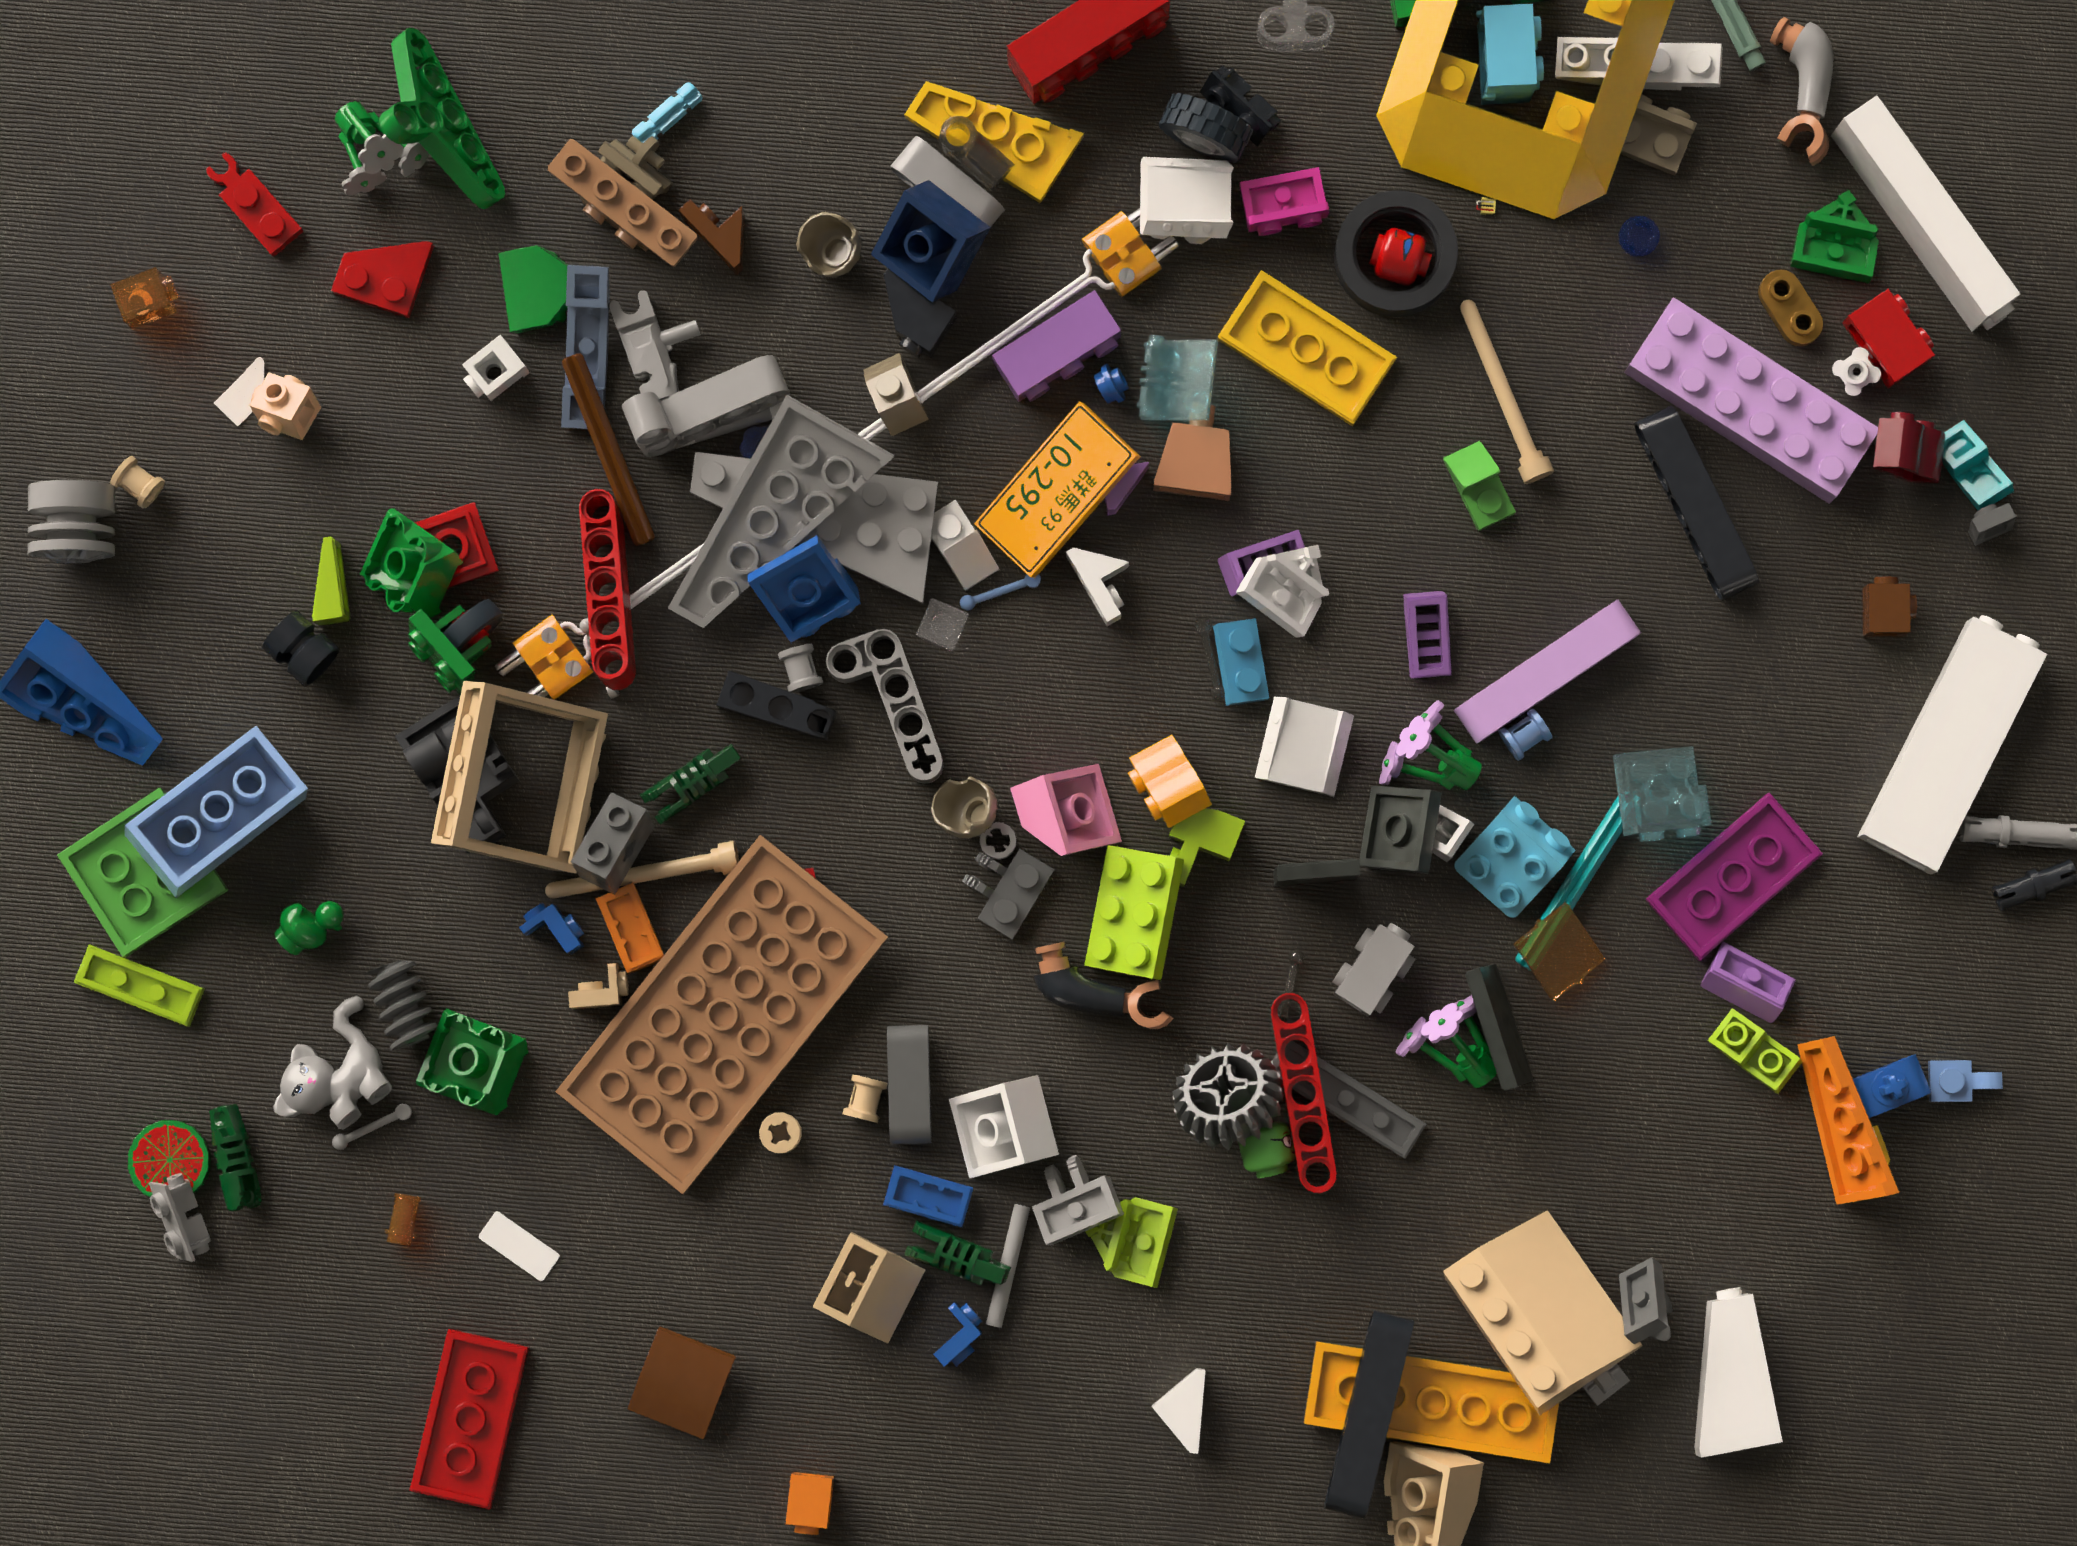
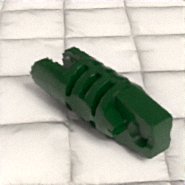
M732 744L715 755L708 748L686 765L644 791L640 796L647 803L660 797L664 791L672 786L681 798L671 805L663 807L655 816L661 825L699 797L726 781L729 776L724 770L739 761L741 756Z
M225 1105L211 1109L209 1111L212 1131L211 1142L213 1147H217V1152H214V1155L218 1162L216 1164L217 1169H221L223 1173L219 1175L227 1209L233 1212L243 1209V1206H247V1208L258 1207L261 1205L262 1197L256 1167H251L254 1158L250 1152L252 1150L251 1144H246L249 1135L246 1132L238 1105Z
M916 1221L913 1228L914 1233L920 1237L935 1241L939 1245L935 1254L919 1246L909 1245L906 1248L905 1256L978 1285H982L984 1279L999 1285L1007 1281L1011 1267L992 1259L994 1251Z

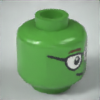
M1274 1121L1272 1129L1262 1127L1260 1129V1140L1250 1136L1246 1138L1245 1147L1238 1142L1245 1169L1249 1172H1256L1257 1178L1270 1177L1287 1172L1289 1170L1288 1164L1295 1159L1289 1127L1282 1121Z

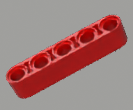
M594 489L583 495L579 504L591 660L593 670L606 687L612 690H622L632 684L636 675L624 523L620 508L611 494L603 489ZM599 507H610L609 512L603 518H593L595 510ZM606 544L613 545L610 554L602 558L596 557V552L601 546ZM607 583L616 584L613 593L608 596H599L602 586ZM612 621L620 622L616 632L611 635L602 634L606 624ZM615 660L623 661L622 667L617 673H605L609 663Z
M1285 993L1274 1000L1271 1006V1020L1297 1171L1301 1184L1308 1191L1323 1193L1328 1191L1336 1181V1166L1310 1016L1306 1001L1301 996L1295 993ZM1293 1000L1299 1004L1301 1015L1296 1022L1285 1023L1279 1018L1277 1008L1282 1001ZM1299 1040L1307 1046L1308 1056L1303 1063L1293 1064L1286 1059L1284 1054L1285 1047L1290 1041ZM1299 1081H1307L1315 1089V1097L1309 1104L1300 1105L1293 1100L1292 1088ZM1309 1121L1317 1123L1322 1130L1321 1140L1313 1146L1303 1144L1299 1138L1300 1127ZM1315 1162L1325 1164L1329 1170V1178L1321 1186L1310 1185L1306 1179L1307 1168Z

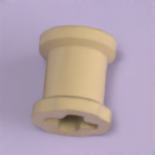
M130 456L117 468L110 480V484L115 486V488H123L138 500L137 505L141 508H147L163 489L165 480L161 477L154 478L137 465L138 460Z
M852 1074L851 1081L854 1082L849 1107L844 1108L843 1115L878 1123L879 1116L876 1115L881 1092L887 1089L888 1083Z

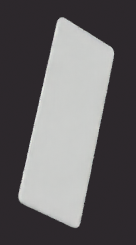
M498 1211L493 1214L479 1234V1239L539 1281L545 1279L560 1257L556 1251Z

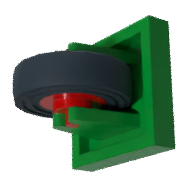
M489 599L478 603L467 611L459 605L435 624L420 609L408 619V637L411 640L408 646L421 662H425L428 659L437 670L434 675L446 691L451 693L455 690L461 695L463 681L474 682L475 669L471 664L492 646V641L488 637L499 625L504 615Z

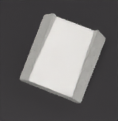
M1143 157L1141 160L1140 234L1150 235L1157 239L1180 236L1193 244H1203L1211 238H1227L1233 225L1231 220V172L1234 167L1227 160Z
M1274 696L1255 778L1334 797L1354 715L1286 697Z

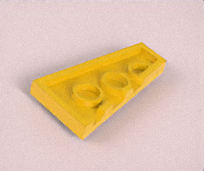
M927 81L904 114L905 119L1039 203L1042 202L1084 137L1082 132L1052 125L1049 121L1036 117L1031 118L1013 112L1012 109L1000 105L995 106L977 100L973 96Z

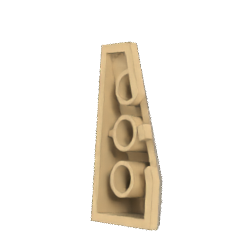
M1396 1441L1390 1442L1384 1477L1385 1496H1391L1393 1520L1387 1521L1388 1535H1394L1395 1546H1461L1478 1502L1484 1463L1454 1450Z

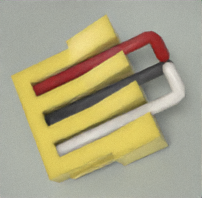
M1482 197L1481 201H1477L1476 209L1481 210L1480 214L1482 215L1495 214L1496 199Z

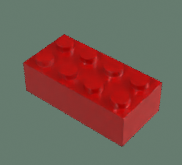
M1079 0L1007 45L1008 66L1033 105L1040 100L1048 103L1065 91L1063 86L1075 78L1081 82L1096 73L1099 69L1097 65L1105 59L1111 57L1112 60H1117L1127 54L1133 48L1132 42L1142 36L1150 39L1163 31L1167 26L1165 22L1169 20L1170 0Z

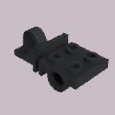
M461 695L395 736L403 749L406 759L427 788L430 797L437 804V808ZM490 733L468 838L495 843L505 837L506 834L486 802L520 780L507 764L506 758Z

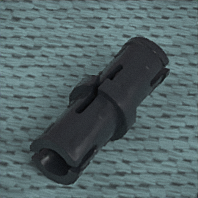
M2068 859L2063 863L2038 872L2036 869L2026 871L2024 877L1993 886L1992 893L1994 897H2001L2011 893L2010 896L1995 900L2000 911H2004L2007 908L2034 899L2036 902L2044 900L2048 893L2071 885H2077V874L2073 875L2071 873L2060 877L2063 874L2076 870L2073 862Z

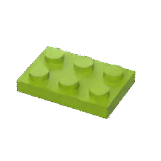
M1107 845L1084 966L1156 980L1162 979L1184 859Z

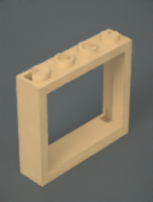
M463 681L431 843L548 870L576 874L571 860L583 841L586 823L591 815L590 802L594 783L599 775L598 762L602 743L606 738L604 732L608 713L485 682ZM496 702L574 721L547 855L468 838Z

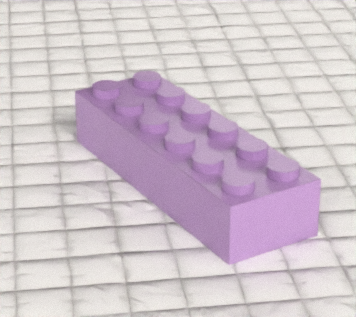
M1674 297L1624 372L1632 379L1829 504L1838 496L1878 433L1877 426Z

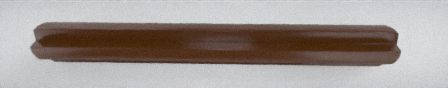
M577 353L562 360L563 368L633 544L640 546L648 543L655 538L654 532L584 356L581 353Z

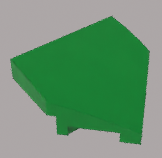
M1850 190L1838 196L1837 200L1820 210L1807 214L1805 221L1799 224L1790 267L1870 283L1879 243L1876 235L1879 229L1875 224H1870L1855 204L1856 198Z
M537 245L499 253L510 332L518 334L553 326L555 321L564 322L567 318L566 311L568 309V306H566L568 264L558 258L556 253L545 250Z

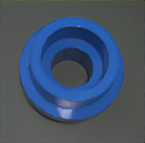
M1108 364L1101 366V371L1094 375V379L1104 400L1108 404L1115 400L1118 403L1124 401V391L1129 388L1121 370L1118 367L1112 370Z

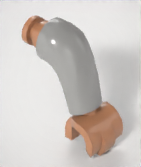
M1783 17L1775 27L1770 43L1775 46L1782 43L1783 50L1790 53L1789 61L1796 65L1799 73L1797 112L1800 116L1789 120L1782 128L1777 139L1781 144L1789 147L1798 133L1802 131L1813 132L1815 135L1814 140L1807 147L1806 151L1811 165L1814 166L1822 161L1829 149V137L1819 120L1825 117L1833 73L1834 54L1830 39L1818 25L1809 22L1805 27L1798 23L1791 26L1790 19Z

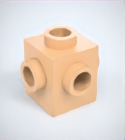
M268 373L262 385L255 389L251 404L249 405L258 419V425L263 430L272 435L283 433L303 440L321 409L312 389L301 380L291 375H285L283 378L272 373Z

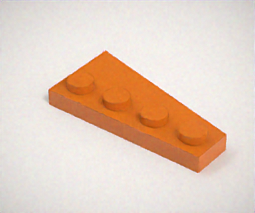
M1835 1036L1797 1044L1836 1205L1899 1193Z

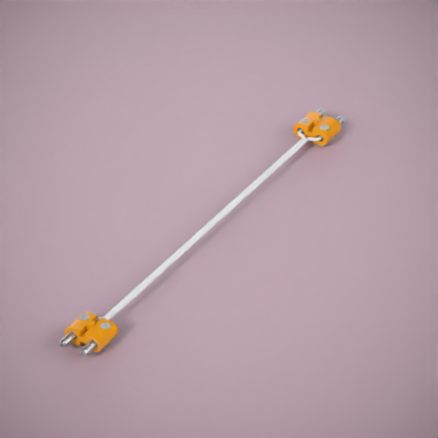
M1140 208L1128 217L1120 211L1082 238V242L1087 249L1083 256V262L1086 267V272L919 390L917 393L921 402L923 403L1090 283L1095 282L1105 290L1114 288L1121 297L1125 296L1162 269L1158 261L1177 249L1179 246L1178 242L1176 241L1154 256L1176 239L1170 236L1150 250L1135 229L1140 225V218L1131 223L1132 220L1140 215ZM1090 256L1104 271V275L1110 282L1109 284L1104 283L1096 276L1089 277L1092 272V266L1089 261ZM880 418L858 435L869 441L887 427ZM703 544L630 595L631 609L689 569ZM550 615L512 642L517 650L497 663L495 667L498 671L521 655L517 660L502 669L499 674L504 676L525 661L540 681V684L527 693L534 695L545 688L537 696L545 697L549 694L555 700L593 673V670L587 663L591 658L589 639L586 634L583 639L586 655L583 657L564 631V628H570L579 635H584L585 633L574 623L563 622L559 624L556 618ZM609 622L608 624H606V625L604 626V628L607 627L608 625H610L612 622Z

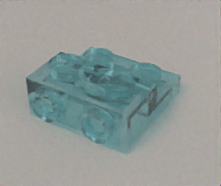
M1693 746L1613 755L1624 836L1639 835L1640 842H1649L1665 839L1664 832L1676 831L1677 838L1700 836V828L1712 825L1706 785H1698Z

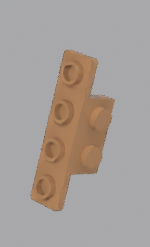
M570 139L548 166V171L579 195L582 203L586 205L582 211L597 224L602 225L606 221L616 228L617 231L614 233V236L632 250L636 245L645 252L649 249L670 266L675 267L698 238L697 234L574 139Z

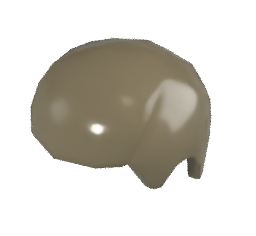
M821 212L810 216L800 227L796 245L797 251L802 255L812 271L818 275L836 278L848 273L860 259L862 241L854 225L847 219L837 214Z
M969 776L968 780L959 782L950 779L944 782L934 794L931 812L935 823L947 833L962 839H969L979 836L991 828L996 820L998 801L993 788L974 777Z

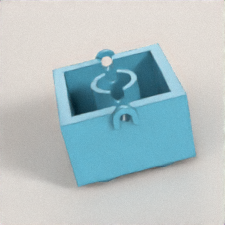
M1533 4L1484 6L1483 10L1476 12V16L1480 18L1477 25L1481 105L1528 103L1534 91L1539 90L1540 81H1543L1544 78L1543 57L1536 56L1535 52L1538 41H1541L1540 16H1533Z

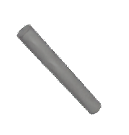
M1014 1204L1001 1258V1263L1010 1266L1011 1270L1005 1283L1001 1285L995 1283L986 1321L987 1325L1002 1328L1030 1207Z

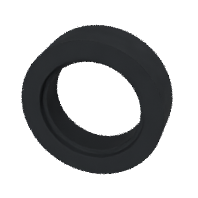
M1401 190L1377 193L1356 205L1342 223L1334 252L1337 277L1348 296L1365 310L1387 317L1413 315L1435 303L1448 287L1457 264V238L1446 214L1435 203L1424 196ZM1386 217H1404L1413 220L1422 226L1432 239L1435 248V265L1428 278L1417 287L1400 292L1384 290L1372 284L1360 270L1356 257L1358 239L1363 231L1377 220Z

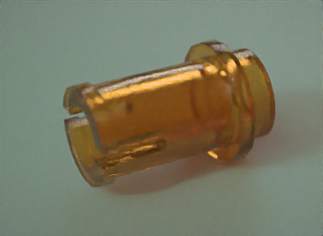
M395 1193L390 1227L385 1229L384 1233L388 1234L387 1242L411 1246L412 1238H417V1234H413L421 1197Z

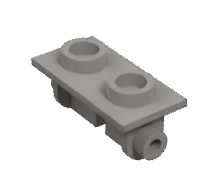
M178 1173L167 1178L168 1185L150 1182L149 1186L153 1194L150 1196V1204L157 1217L162 1218L167 1232L164 1234V1242L167 1249L177 1259L190 1262L195 1261L194 1255H200L210 1250L208 1243L211 1239L200 1213L188 1218L186 1217L185 1212L198 1207L189 1179H184L183 1174Z

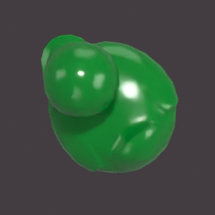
M326 901L318 906L314 915L308 909L302 907V904L295 903L283 909L281 913V926L275 931V937L278 943L293 955H299L304 949H316L325 942L327 929L342 930L343 909L336 902Z

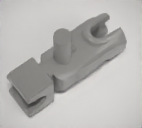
M642 290L638 293L640 306L636 313H624L620 304L615 300L609 303V308L635 378L641 381L650 379L647 383L640 386V393L654 392L661 400L679 392L677 365L671 363L668 353L672 350L671 345L701 334L696 320L661 331L647 291Z

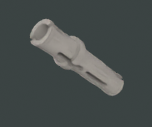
M1999 815L1998 819L1965 816L1959 828V834H1962L1959 837L1961 842L1996 844L1998 848H2007V845H2026L2077 850V824L2010 820L2009 816Z

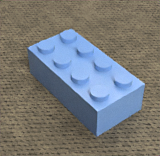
M255 726L125 825L124 835L177 898L304 801L308 788L259 728Z

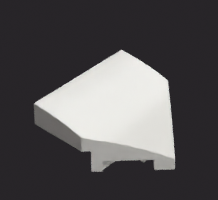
M1314 545L1256 558L1236 593L1294 637L1305 636L1322 604L1321 597L1329 595L1328 588H1325L1322 584L1317 558L1321 557L1319 546Z

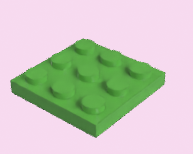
M158 788L57 854L122 957L125 958L228 891V888L214 869L176 898L125 837V825L164 796L166 793L162 788Z

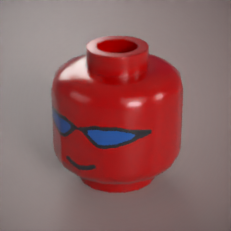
M1391 228L1385 235L1379 233L1369 264L1375 266L1374 270L1377 277L1409 286L1414 283L1417 275L1425 277L1432 254L1425 252L1426 240L1424 237L1401 229Z

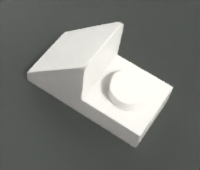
M956 500L934 513L931 539L965 591L999 570L980 534L973 528Z
M1077 548L1066 551L1068 561L1106 626L1121 619V612L1118 608L1124 606V603L1112 584L1105 587L1103 582L1127 569L1129 562Z

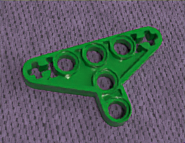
M411 27L407 28L391 42L401 102L395 103L381 114L379 118L380 126L385 135L396 144L420 143L476 206L481 209H488L504 198V185L429 41L419 30Z

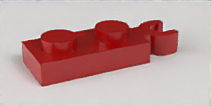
M225 152L222 157L229 165L228 171L224 174H217L209 166L206 168V172L216 184L227 186L219 196L274 257L304 231L250 169L240 176L238 163L230 154Z

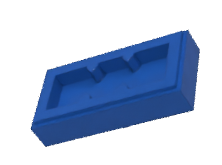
M894 1165L883 1205L963 1227L974 1188Z

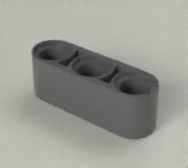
M887 1026L890 1145L932 1144L929 1026Z

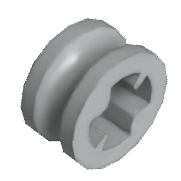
M993 823L991 828L980 835L982 851L993 860L1008 858L1016 847L1014 831L1004 823ZM995 830H1001L1002 836H1009L1010 838L1009 846L1004 844L1003 846L1006 850L1000 853L995 852L994 846H987L986 844L987 837L993 838L991 832Z

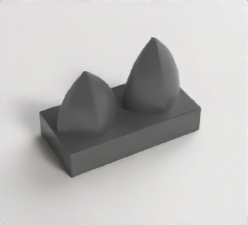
M1651 1257L1619 1274L1624 1336L1634 1345L1648 1337L1659 1341H1667L1671 1337L1667 1314L1673 1311L1672 1304L1664 1289L1662 1265Z

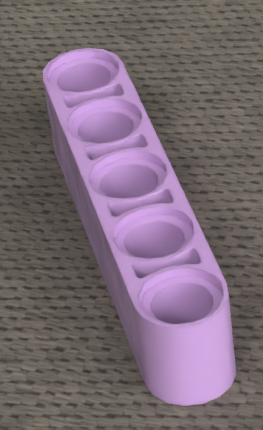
M1616 600L1457 707L1454 712L1473 740L1478 744L1641 634V631L1621 602Z

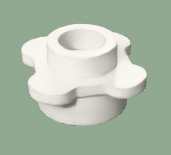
M1862 347L1855 348L1850 357L1844 361L1837 360L1832 367L1833 374L1842 379L1845 384L1846 393L1851 396L1860 394L1864 386L1869 383H1877L1881 378V370L1878 367H1874L1872 361L1868 358L1869 352ZM1859 368L1861 370V373L1859 375H1854L1853 369Z

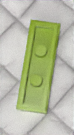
M88 945L74 980L76 984L188 1027L191 1025L205 990L202 987L93 945Z

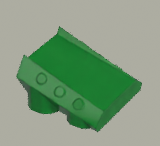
M391 508L387 510L360 575L365 579L366 585L372 591H382L386 594L387 606L393 612L415 614L418 610L422 609L429 618H432L442 612L439 609L457 566L463 564V562L453 549L396 509Z
M446 1009L442 1013L416 1083L418 1086L457 1100L465 1105L497 1115L508 1107L507 1099L524 1056L529 1053L526 1039Z

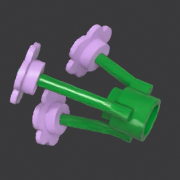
M1436 701L1421 716L1415 717L1409 727L1402 730L1399 744L1391 742L1382 763L1379 784L1388 785L1391 777L1397 778L1400 772L1438 783L1448 790L1454 785L1462 790H1468L1477 780L1482 764L1471 757L1472 751L1461 745L1439 724L1442 716L1438 712L1444 707V704ZM1433 730L1453 750H1449L1446 753L1433 745L1430 732ZM1427 751L1441 760L1438 770L1442 774L1404 764V757L1413 760L1418 754Z
M1472 995L1466 999L1450 1003L1443 1007L1442 1010L1432 1012L1428 1022H1426L1425 1018L1420 1017L1413 1027L1406 1032L1403 1041L1396 1049V1054L1402 1057L1408 1051L1415 1053L1421 1049L1451 1071L1460 1082L1467 1079L1474 1088L1484 1086L1497 1074L1488 1044L1485 1042L1472 1017L1477 1012ZM1463 1020L1478 1047L1476 1045L1467 1046L1457 1034L1459 1023ZM1426 1038H1429L1432 1043L1450 1039L1460 1051L1456 1058L1459 1064H1455L1426 1043Z

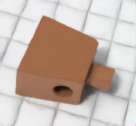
M1192 403L1189 424L1172 423L1154 479L1153 491L1225 501L1230 500L1229 430L1213 428L1216 406L1205 403Z

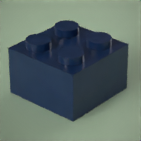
M927 180L904 190L871 255L928 300L934 302L957 291L991 227L930 180Z

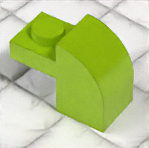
M1203 809L1174 825L1168 838L1183 843L1181 850L1173 847L1170 854L1172 857L1184 859L1179 886H1185L1198 850L1230 861L1245 820L1219 810Z

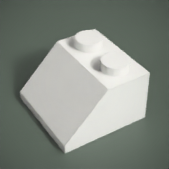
M1038 1075L1002 1083L949 1099L969 1178L1059 1155Z

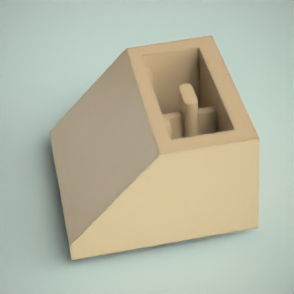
M851 1232L813 1308L861 1332L889 1343L925 1269Z

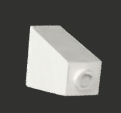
M1741 1287L1717 1291V1299L1707 1301L1694 1445L1696 1456L1701 1458L1783 1442L1753 1294H1742Z

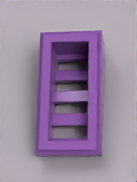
M1299 530L1227 553L1218 558V563L1230 595H1238L1236 591L1244 579L1238 560L1246 575L1253 564L1252 555H1256V558L1268 556L1266 550L1269 549L1272 550L1273 554L1282 553L1281 545L1287 543L1289 551L1305 548Z
M1443 591L1403 594L1410 678L1450 676L1451 657L1447 594ZM1436 605V613L1416 614V607ZM1418 623H1438V629L1417 631ZM1439 639V646L1418 647L1417 640ZM1440 655L1441 662L1419 664L1418 661L1420 656Z

